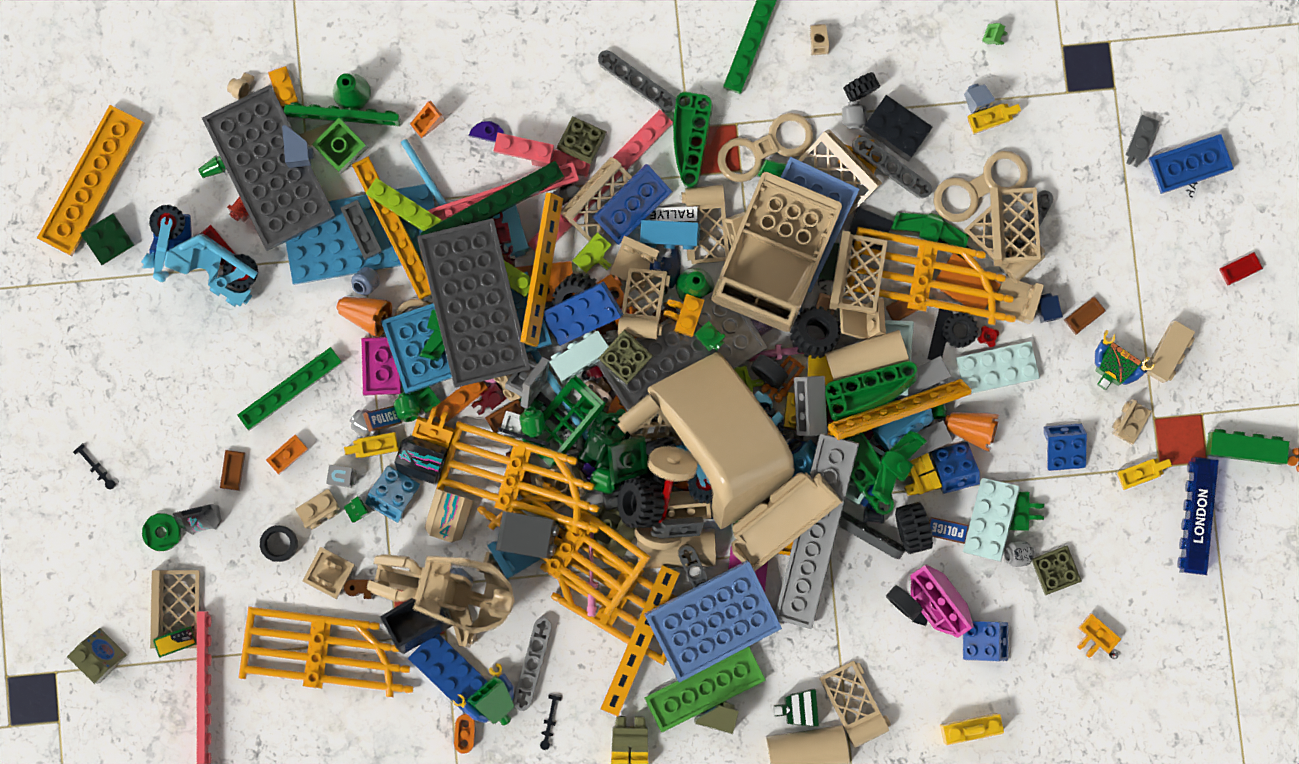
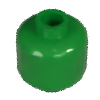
M401 393L394 401L397 417L400 420H404V422L416 420L421 413L420 404L416 398L417 396L414 394Z
M535 407L526 408L519 416L521 431L529 437L540 436L546 428L544 413Z
M601 466L591 474L590 480L595 485L594 489L597 491L611 494L620 486L621 482L616 484L611 482L610 468Z

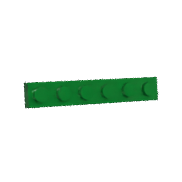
M756 0L723 88L741 94L777 0Z
M300 103L285 104L284 107L285 115L292 118L336 121L340 118L343 122L399 127L401 120L399 114L389 110L381 113L374 109L358 111L357 108L348 107L346 110L340 109L337 106L322 108L316 104L302 106Z
M329 347L245 408L237 416L247 430L250 431L343 362L332 347Z

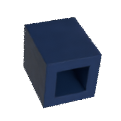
M1052 293L1041 295L1037 307L1040 323L1061 319L1063 316L1058 295L1052 296Z

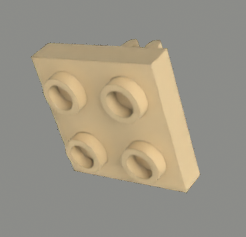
M320 547L302 581L338 599L355 564Z

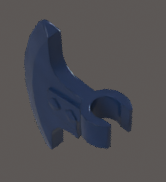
M675 246V249H671L669 257H662L661 262L654 261V263H650L649 269L666 271L667 275L670 276L669 288L671 289L676 285L681 270V260L677 246Z

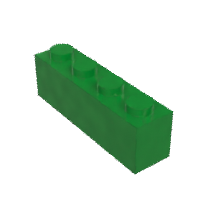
M1214 429V432L1208 433L1206 456L1286 465L1290 441H1283L1284 437L1272 436L1271 439L1264 438L1263 434L1245 436V432L1234 431L1233 434H1228L1224 429Z

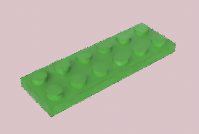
M748 646L681 682L676 681L644 697L661 733L766 680Z

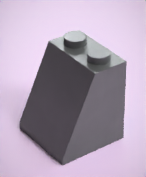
M503 511L496 550L551 559L556 551L554 541L555 536L557 537L559 533L558 521Z

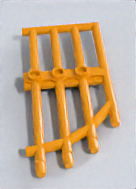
M857 227L856 235L869 236L919 246L917 257L886 252L885 259L915 265L913 276L884 270L882 272V278L911 283L910 294L880 289L879 297L908 302L907 308L926 312L927 306L985 317L988 318L989 325H996V320L1015 322V316L996 312L995 300L1012 303L1014 297L994 292L989 280L1005 282L1006 276L984 271L973 258H985V252ZM860 241L854 242L853 248L856 252L864 247H861L862 243ZM871 249L875 256L881 252V250ZM867 250L860 253L862 255L871 256ZM940 250L960 254L972 268L937 262V252ZM856 257L851 259L850 263L853 270L859 267ZM864 267L856 272L869 275ZM869 268V270L872 272V274H873L874 272H876L877 270H879V269ZM934 269L979 277L985 290L932 280ZM853 275L847 278V284L850 288L856 285L854 284L855 277ZM861 285L853 290L854 292L866 294ZM866 286L869 292L874 289L873 287ZM930 288L987 298L988 310L928 299ZM850 293L845 295L847 297H852Z
M457 421L436 489L444 491V487L448 486L495 501V508L513 513L514 508L568 524L572 526L571 532L578 534L579 528L593 533H598L599 531L598 526L590 525V523L580 520L581 508L598 512L600 507L583 501L580 498L578 487L593 490L595 485L591 482L575 478L565 462L576 465L578 462L577 458ZM462 431L513 446L510 457L459 442ZM456 449L507 464L504 476L453 460ZM531 452L553 458L562 473L528 463ZM452 467L502 483L499 493H492L448 479L450 468ZM529 471L568 483L572 497L522 482L525 472ZM520 489L574 506L573 518L518 501L517 497Z
M546 481L542 485L544 489L564 494ZM520 489L519 494L524 499L519 501L556 512L543 502H554L557 500L541 495H532L530 492ZM566 504L567 506H569L571 509L574 510V506L569 505V504ZM480 505L477 511L491 521L488 527L493 531L497 526L500 528L503 511L496 516ZM514 508L513 513L527 515L520 509ZM581 508V521L598 526L600 530L639 557V562L633 568L591 538L589 530L579 528V532L576 534L571 532V525L558 522L568 532L562 540L555 536L554 544L557 546L555 554L551 559L541 558L546 562L543 568L557 578H560L562 574L607 606L604 613L611 616L651 556L589 511ZM584 542L629 574L623 584L578 552ZM573 558L618 590L612 600L567 568Z
M559 527L558 535L561 536L562 540L568 530ZM584 542L580 548L589 553V545ZM595 549L593 550L594 557L621 572L617 581L623 584L629 574ZM573 558L569 564L589 576V569ZM629 561L627 562L633 568L636 566ZM541 564L540 569L547 572L558 580L564 597H561L558 593L553 592L551 598L554 601H558L559 604L626 644L629 643L631 637L612 625L619 616L636 626L639 619L622 608L628 599L644 608L646 601L632 593L637 583L650 590L654 585L653 582L642 576L644 573L643 569L611 616L604 613L607 606L596 599V603L601 605L595 617H588V612L574 603L569 587L587 598L588 593L563 574L560 578L552 575L543 568L545 564ZM593 573V579L611 589L607 598L612 600L618 590ZM671 593L668 601L676 598L677 596ZM647 648L645 655L664 666L667 661L664 652L660 655Z
M248 606L239 679H246L247 673L303 680V686L322 689L323 683L386 690V697H394V691L413 693L414 689L410 685L404 686L393 683L392 671L410 673V666L390 663L385 651L399 652L396 646L379 642L367 630L369 628L378 630L380 628L379 623ZM255 615L311 622L310 634L253 627ZM331 625L355 627L367 641L330 636ZM252 635L309 641L307 653L254 647L251 646ZM328 644L374 649L381 662L327 656ZM249 654L306 661L305 672L248 666ZM328 663L384 670L386 682L324 675L325 665Z

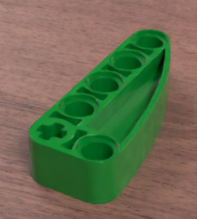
M681 92L676 98L674 110V151L683 185L686 188L697 187L700 182L713 104L707 95ZM684 98L690 99V104L687 106H682L680 102ZM704 101H706L708 106H705L704 109H702L700 104H703ZM704 120L706 123L704 127L698 128L696 127V122ZM695 138L702 139L700 146L692 145ZM691 157H698L699 161L697 164H689ZM689 175L695 176V181L691 184L685 182L686 177Z
M906 361L828 383L825 386V397L832 420L838 421L892 401L917 381L916 364ZM906 371L913 372L912 375H905L904 373ZM887 376L895 377L890 381L885 379ZM869 381L876 382L872 386L867 385V382ZM850 386L857 387L854 391L848 390ZM838 408L843 409L841 413H835L834 411Z
M863 432L855 434L853 438H843L859 443L850 478L876 512L882 515L890 513L894 508L892 494L889 509L883 511L879 507L881 501L867 492L869 485L874 486L881 465L875 450ZM856 470L864 472L865 477L863 480L855 478Z

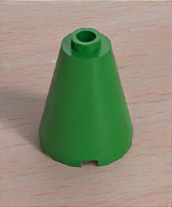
M345 73L340 75L333 87V98L342 109L347 110L348 107L357 108L358 110L363 109L371 97V89L368 82L357 74Z
M690 268L682 272L678 277L676 291L682 301H684L686 294L701 299L714 291V282L705 270Z

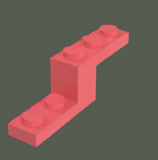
M497 133L494 153L531 160L532 165L544 167L553 161H556L558 166L573 162L577 175L588 177L591 164L560 150H555L553 144Z

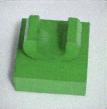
M1001 23L988 24L982 42L1004 45L1001 37L1008 34L1004 31L1005 26Z

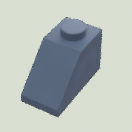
M978 83L973 84L964 93L971 114L991 108L995 102L993 95L985 84L980 86Z
M282 126L285 163L288 168L310 166L311 159H314L313 148H310L307 141L288 126Z

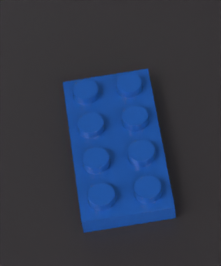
M1221 134L1148 158L1161 194L1234 170Z
M645 164L592 218L619 245L623 237H627L641 223V220H644L672 193V190L648 164Z
M603 281L545 309L543 319L561 346L621 318L623 312Z
M440 634L421 644L408 657L452 702L454 700L457 704L462 703V698L458 695H462L465 702L469 703L467 699L488 682Z

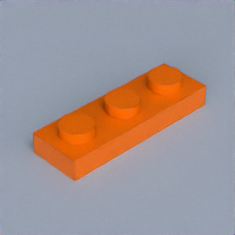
M483 381L461 386L435 407L437 408L436 416L441 420L442 413L444 411L448 412L446 423H448L481 397L480 393L488 387Z

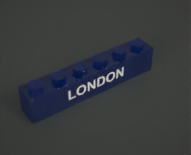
M1194 457L1188 462L1187 472L1189 473V480L1185 484L1187 499L1183 503V510L1186 512L1185 519L1183 518L1181 523V529L1184 531L1183 538H1180L1179 548L1182 550L1181 557L1177 561V567L1180 568L1179 573L1207 575L1219 460Z

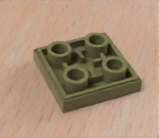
M572 116L557 145V150L592 164L607 131Z
M624 329L598 359L623 382L628 384L653 357V354Z
M1068 545L1032 558L1033 567L1045 595L1082 582Z

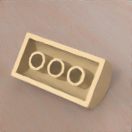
M900 330L825 353L834 381L909 361Z
M702 528L700 536L682 537V542L677 547L669 550L652 549L637 540L638 548L651 556L643 569L661 568L662 565L667 568H684L678 557V549L685 544L691 545L694 548L702 567H715L714 528ZM686 549L682 557L686 556L689 563L693 562L690 557L692 551L688 552Z
M843 725L766 737L770 764H849L848 746Z

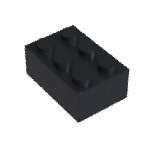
M885 95L862 130L909 162L933 126L888 95Z
M412 598L380 616L394 645L402 655L453 625L413 609L416 599ZM441 607L439 615L451 620L445 608Z

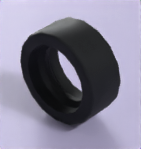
M760 354L751 365L752 371L761 380L776 389H779L788 378L787 372L778 363L765 355Z
M275 525L263 532L259 547L261 553L267 559L274 562H284L294 556L298 548V540L296 534L290 528ZM277 532L286 534L290 540L288 551L282 555L271 553L267 546L269 537Z
M895 585L886 595V598L911 620H914L923 610L921 605L898 585Z

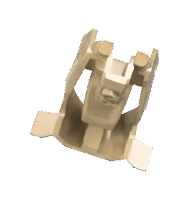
M486 552L484 562L472 561L466 558L427 556L425 567H419L417 562L410 559L409 556L387 554L375 556L373 564L378 565L375 580H369L367 589L373 594L395 602L406 601L410 598L416 599L413 609L465 630L464 647L470 648L474 644L476 633L494 630L499 627L512 611L514 603L512 586L502 573L494 567L495 558L490 552ZM451 566L477 568L478 572L484 573L486 581L484 594L471 591L472 582L464 576L450 573ZM392 567L409 568V571L396 569ZM468 604L480 607L478 618L471 626L459 624L439 615L441 607L457 611H465Z

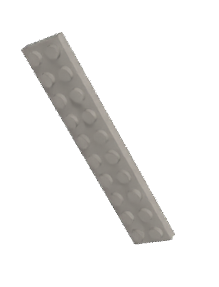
M825 433L820 434L810 477L813 478L820 473L842 499V503L793 541L775 613L778 620L808 629L813 628L859 447L857 442L846 439L837 440L835 436Z

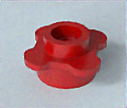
M985 325L981 328L982 332L977 340L980 344L985 343L989 347H994L999 331Z

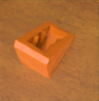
M430 100L412 120L410 125L423 138L445 120Z

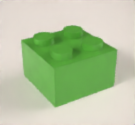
M340 118L312 144L341 174L368 148Z

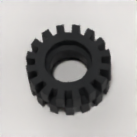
M870 72L849 82L843 89L849 101L854 102L880 88V84L874 72Z
M959 312L951 315L942 327L943 337L945 336V341L949 342L950 346H955V348H963L970 345L978 336L977 331L979 327L976 325L978 324L977 321H974V317L969 316L968 313L963 314ZM963 323L967 327L965 337L960 338L954 334L953 328L955 324Z

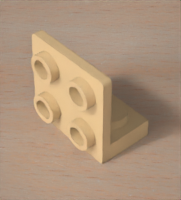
M624 236L610 274L627 281L629 268L649 270L650 263H654L657 260L659 251ZM632 274V280L635 283L643 279L641 275ZM646 283L641 285L640 288H645Z
M1006 277L1005 282L1001 283L999 293L1011 295L1014 299L1012 303L996 300V312L1013 315L1017 321L1030 324L1034 320L1044 285L1039 283L1030 285L1021 281L1015 283Z
M878 297L876 314L840 308L841 333L863 340L886 334L884 299ZM846 298L842 300V303L849 305L855 302ZM873 302L862 303V305L866 308H872Z

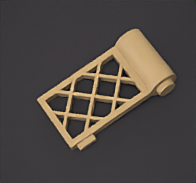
M723 185L685 188V192H681L682 204L686 203V207L697 206V210L704 214V217L699 222L700 224L706 217L715 223L709 232L700 227L706 233L699 245L708 252L705 258L695 260V251L698 248L696 246L694 250H687V260H691L692 264L726 261L729 247L724 223L726 214ZM721 208L722 216L716 222L708 214L712 209ZM716 225L723 230V236L719 241L710 234ZM707 236L717 242L710 251L701 244ZM719 244L725 249V257L717 258L711 252Z
M990 206L966 227L964 232L994 260L993 248L985 246V239H993L992 235H985V227H992V223H986V216L991 213ZM974 227H983V235H974L971 230ZM1011 229L1010 236H1004L1005 238L1010 239V242L1015 237L1012 236L1013 231ZM1019 237V238L1017 239V240H1021L1022 242H1024L1025 245L1027 244V242L1024 241L1021 237ZM1011 246L1006 251L1010 252V258L1018 254ZM1029 246L1024 251L1027 256H1037L1036 250L1032 246ZM1040 246L1042 261L1045 258V250L1042 246ZM1041 261L1004 263L1000 267L1013 282L1017 283Z
M629 268L622 306L623 316L619 318L618 335L624 329L633 337L657 339L658 336L662 335V324H659L664 290L665 287H669L670 276L667 275L666 271ZM632 274L641 275L643 279L635 283L632 280ZM662 277V281L656 285L650 279ZM647 282L652 288L643 292L640 286ZM636 289L641 295L632 299L629 293ZM655 291L659 298L651 301L648 295ZM644 298L649 304L641 309L637 302ZM632 305L638 310L634 314L626 313V309ZM652 307L656 311V316H648L645 311Z
M649 394L618 418L620 423L617 425L624 433L628 431L632 438L642 435L645 439L651 438L652 441L657 438L675 437L672 440L676 446L681 443V438ZM659 414L657 422H651L652 418ZM666 426L665 432L659 433L660 427ZM649 427H655L653 433H648ZM643 428L642 434H634L637 430Z
M852 661L819 679L853 747L856 748L888 732V727L891 724L887 716H882L861 675L864 671L860 663L855 664ZM851 666L856 673L853 681L843 678L845 669ZM842 671L841 676L835 675ZM831 676L838 678L837 688L828 687L825 679ZM841 680L852 683L849 694L838 690ZM855 684L863 687L864 694L862 698L851 695ZM837 693L848 696L845 707L837 705L835 701ZM850 697L861 700L858 711L847 708ZM863 702L870 703L875 712L869 715L861 713ZM839 708L844 709L843 715ZM846 710L857 714L855 722L847 725L844 719ZM859 715L865 716L858 720Z

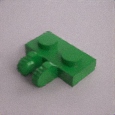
M1019 492L1010 530L1029 531V520H1044L1042 515H1029V508H1044L1042 503H1029L1030 492Z

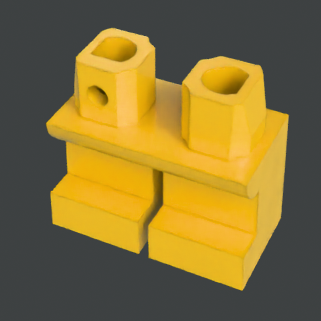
M787 392L786 411L783 421L784 429L797 431L795 393Z
M928 453L910 461L914 466L908 474L912 484L904 486L907 496L921 495L942 487L936 471L918 477L934 469Z

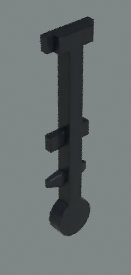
M498 427L499 432L503 431V433L550 447L551 443Z
M82 443L73 453L75 455L80 453L91 465L90 471L98 473L99 477L97 480L103 479L107 489H114L115 481L109 480L106 477L108 472L103 473L99 469L100 463L95 464L83 451L85 445Z
M548 695V698L552 699L548 720L544 719V724H547L546 732H541V734L545 735L544 740L540 743L542 750H548L550 747L548 738L553 736L550 733L551 725L555 726L556 723L552 721L556 700L561 701L562 697Z

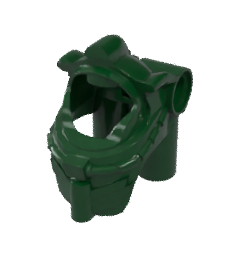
M619 409L616 413L606 414L601 411L588 431V438L577 457L580 462L591 465L593 460L597 461L594 466L596 470L601 466L610 468L607 445L629 439L630 437L628 431L624 433L617 425L620 423L618 418L626 413L624 409ZM611 426H615L612 433L608 435Z

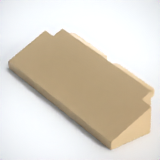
M807 472L805 474L798 473L770 496V502L759 504L733 525V534L736 538L731 543L733 554L741 562L748 560L755 572L841 504L842 499L820 473L813 478Z

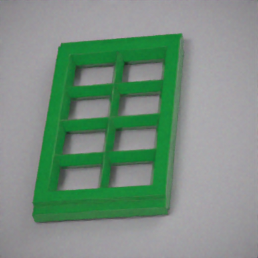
M576 375L569 380L543 412L545 422L552 414L560 421V424L554 431L546 425L545 430L550 436L545 441L550 442L554 438L561 445L557 452L566 454L606 404ZM573 388L582 395L575 405L566 398ZM585 399L593 406V409L587 416L577 409ZM563 401L571 408L564 418L556 411ZM574 412L583 420L576 429L567 422ZM563 425L572 432L565 442L556 435ZM522 439L524 442L546 448L545 445ZM537 454L550 468L556 466L553 458Z

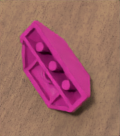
M926 564L910 575L911 596L923 608L922 614L935 630L958 638L973 628L968 604L944 573Z

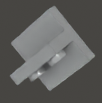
M542 357L538 364L528 359L530 370L512 374L505 384L506 389L522 397L521 406L524 408H528L547 383L549 360Z

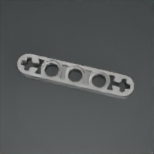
M546 618L536 620L532 630L513 702L514 707L519 711L527 710L532 702L552 627L551 622ZM542 621H545V624L548 626V629H544L542 634L546 635V639L534 637L535 632L539 634L540 628L537 625L538 623L541 624ZM541 640L543 648L540 651L534 650L532 647L533 641ZM531 658L538 661V667L534 670L529 669L527 666V662ZM526 677L531 678L533 681V686L529 689L522 686V680ZM520 689L524 692H531L530 696L526 694L525 701L528 704L523 707H519L520 703L517 702V699H521L523 693H519Z

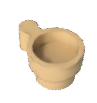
M245 72L240 79L232 78L228 83L227 91L238 100L246 97L250 90V84L253 83L255 77Z

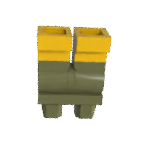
M616 716L612 734L611 764H628L629 748H631V764H648V727H646L645 717L634 716V727L626 726L627 716Z

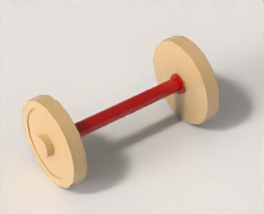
M659 447L654 449L649 456L648 466L651 471L657 476L666 479L663 490V500H665L664 513H662V519L659 520V523L666 519L673 481L688 480L693 478L697 472L698 463L693 455L677 447ZM653 527L635 528L634 535L637 540L652 549L669 550L677 547L682 542V537L660 539L652 536L651 531Z

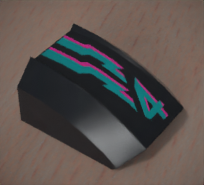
M409 436L401 442L394 461L396 469L400 473L436 485L448 448Z
M214 504L173 513L178 525L192 535L208 529L216 530L222 521L219 506Z

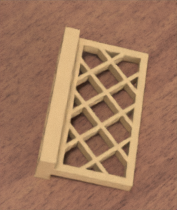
M830 129L824 131L819 139L798 159L802 162L806 157H814V168L827 170L829 175H831V171H840V180L844 181V171H851L854 181L844 182L854 184L855 187H857V184H864L869 191L865 195L856 196L854 206L850 209L847 216H850L882 184ZM821 142L827 147V154H817V146ZM817 157H827V168L818 167ZM830 157H837L840 160V168H831Z
M612 157L604 163L561 209V215L588 241L591 240V237L588 235V226H597L598 233L601 235L605 233L598 223H588V213H597L601 209V199H611L614 196V185L624 186L627 183V179L630 180L632 178L621 166L622 164ZM618 170L623 174V182H614V175ZM610 185V196H601L603 186ZM591 199H597V210H588V203ZM578 213H584V224H577L573 220Z
M998 187L990 188L994 266H1002L1004 263L1041 261L1036 187L998 190ZM1033 193V199L1029 204L1020 199L1024 194ZM1002 195H1011L1015 199L1008 206L1002 201ZM1017 201L1025 206L1019 214L1011 208ZM1008 210L1016 216L1010 224L1003 219ZM1027 210L1034 214V218L1030 222L1022 217ZM1018 219L1026 224L1020 232L1012 226ZM1009 228L1017 234L1011 242L1004 237ZM1028 228L1035 232V236L1031 240L1023 235ZM1019 237L1027 242L1021 250L1013 244ZM1010 246L1018 252L1015 257H1005V252ZM1029 246H1032L1036 250L1037 256H1027L1024 251Z
M848 231L842 232L829 309L837 310V308L876 314L887 240L853 235ZM852 241H860L864 248L856 252L852 247ZM874 244L883 245L882 251L876 256L869 248ZM867 250L872 258L864 263L859 254ZM854 257L861 263V266L855 270L849 265V261ZM875 260L879 270L872 274L866 265ZM864 267L870 276L861 281L856 272ZM851 275L858 281V284L852 288L846 283V279ZM872 278L876 288L869 292L863 283ZM861 285L866 294L858 299L853 290ZM848 293L855 300L850 305L842 303L843 297ZM869 296L873 302V307L866 308L860 301Z
M152 570L150 649H156L153 639L163 636L168 631L172 633L171 628L178 621L185 627H188L181 620L188 611L195 616V621L190 626L194 625L193 634L197 642L200 570ZM164 574H172L178 581L169 588L164 583ZM176 574L184 575L181 578H179ZM187 574H195V583L189 588L182 579ZM179 582L187 589L180 598L171 590ZM169 591L178 599L170 607L163 602L164 596ZM188 592L195 597V602L190 607L181 600ZM179 601L187 608L180 617L171 610ZM163 605L167 608V610L164 613ZM194 605H195V613L191 610V608H192ZM168 611L177 618L170 627L163 622V616ZM163 625L167 628V630H165L164 632ZM197 644L188 648H197Z

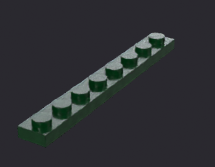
M553 161L424 230L420 235L491 219L564 179V175L556 161Z

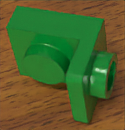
M709 321L694 334L709 352L713 348L717 351L725 343L723 339L726 335L724 333L721 334Z
M358 496L344 506L352 523L370 514L361 497Z

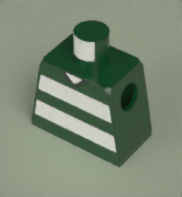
M815 688L785 695V704L774 705V716H786L787 724L819 727Z

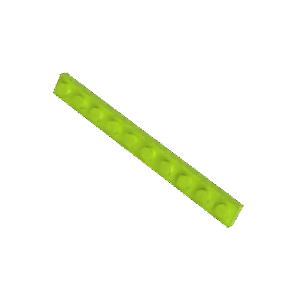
M378 178L374 180L366 192L367 196L421 231L443 221ZM504 261L510 288L526 298L529 294L531 277Z

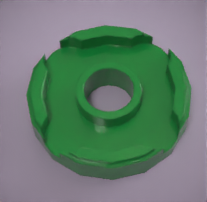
M157 513L150 516L143 525L142 538L144 543L155 551H168L178 544L181 538V527L173 516L166 513ZM160 527L166 529V535L163 538L157 536V529Z

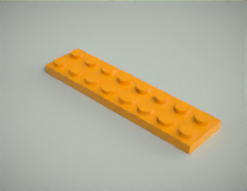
M109 105L37 239L73 256L83 238L80 233L89 227L145 124L143 121Z

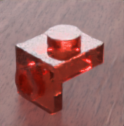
M240 196L232 206L230 204L227 206L230 212L229 216L236 221L240 219L245 223L250 217Z

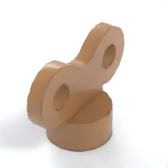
M602 377L598 383L595 380H588L585 383L588 387L590 384L593 385V391L602 400L604 397L608 399L604 407L611 405L613 398L609 392L612 390V387L605 377Z

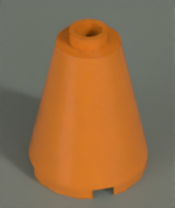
M344 296L338 301L337 310L341 316L372 336L381 337L385 333L381 321L387 319L388 316H392V303L382 299Z
M951 412L950 415L946 416L944 423L950 433L990 452L991 447L988 445L994 441L998 421H995V419L999 418V414Z

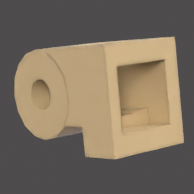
M826 24L810 25L811 55L828 54L829 41Z

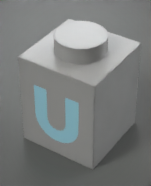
M329 465L326 484L352 488V484L356 483L357 473H354L353 468Z

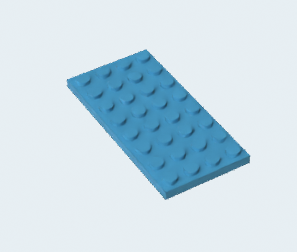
M426 184L395 189L427 211L435 208L433 194ZM367 195L328 201L336 218L286 242L293 285L353 275L363 267H369L376 271L402 266ZM356 200L359 201L382 250V253L367 260L364 259L340 209ZM400 217L423 262L417 236H421L420 233L423 231Z
M511 289L522 333L528 296L525 298ZM434 303L381 321L405 394L452 379L445 351L439 361L419 356L434 331L427 329L432 309L435 310ZM544 319L542 321L538 347L524 343L526 353L552 345Z

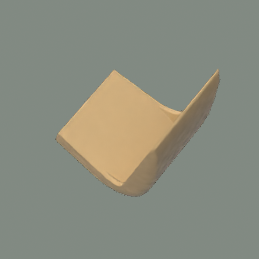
M762 173L722 268L711 300L718 305L771 327L789 332L804 301L841 211L842 204L839 201L771 173Z
M715 352L648 388V392L706 474L713 490L711 516L720 529L740 520L759 504L770 502V496L792 478L794 461L787 442L756 397L720 352Z

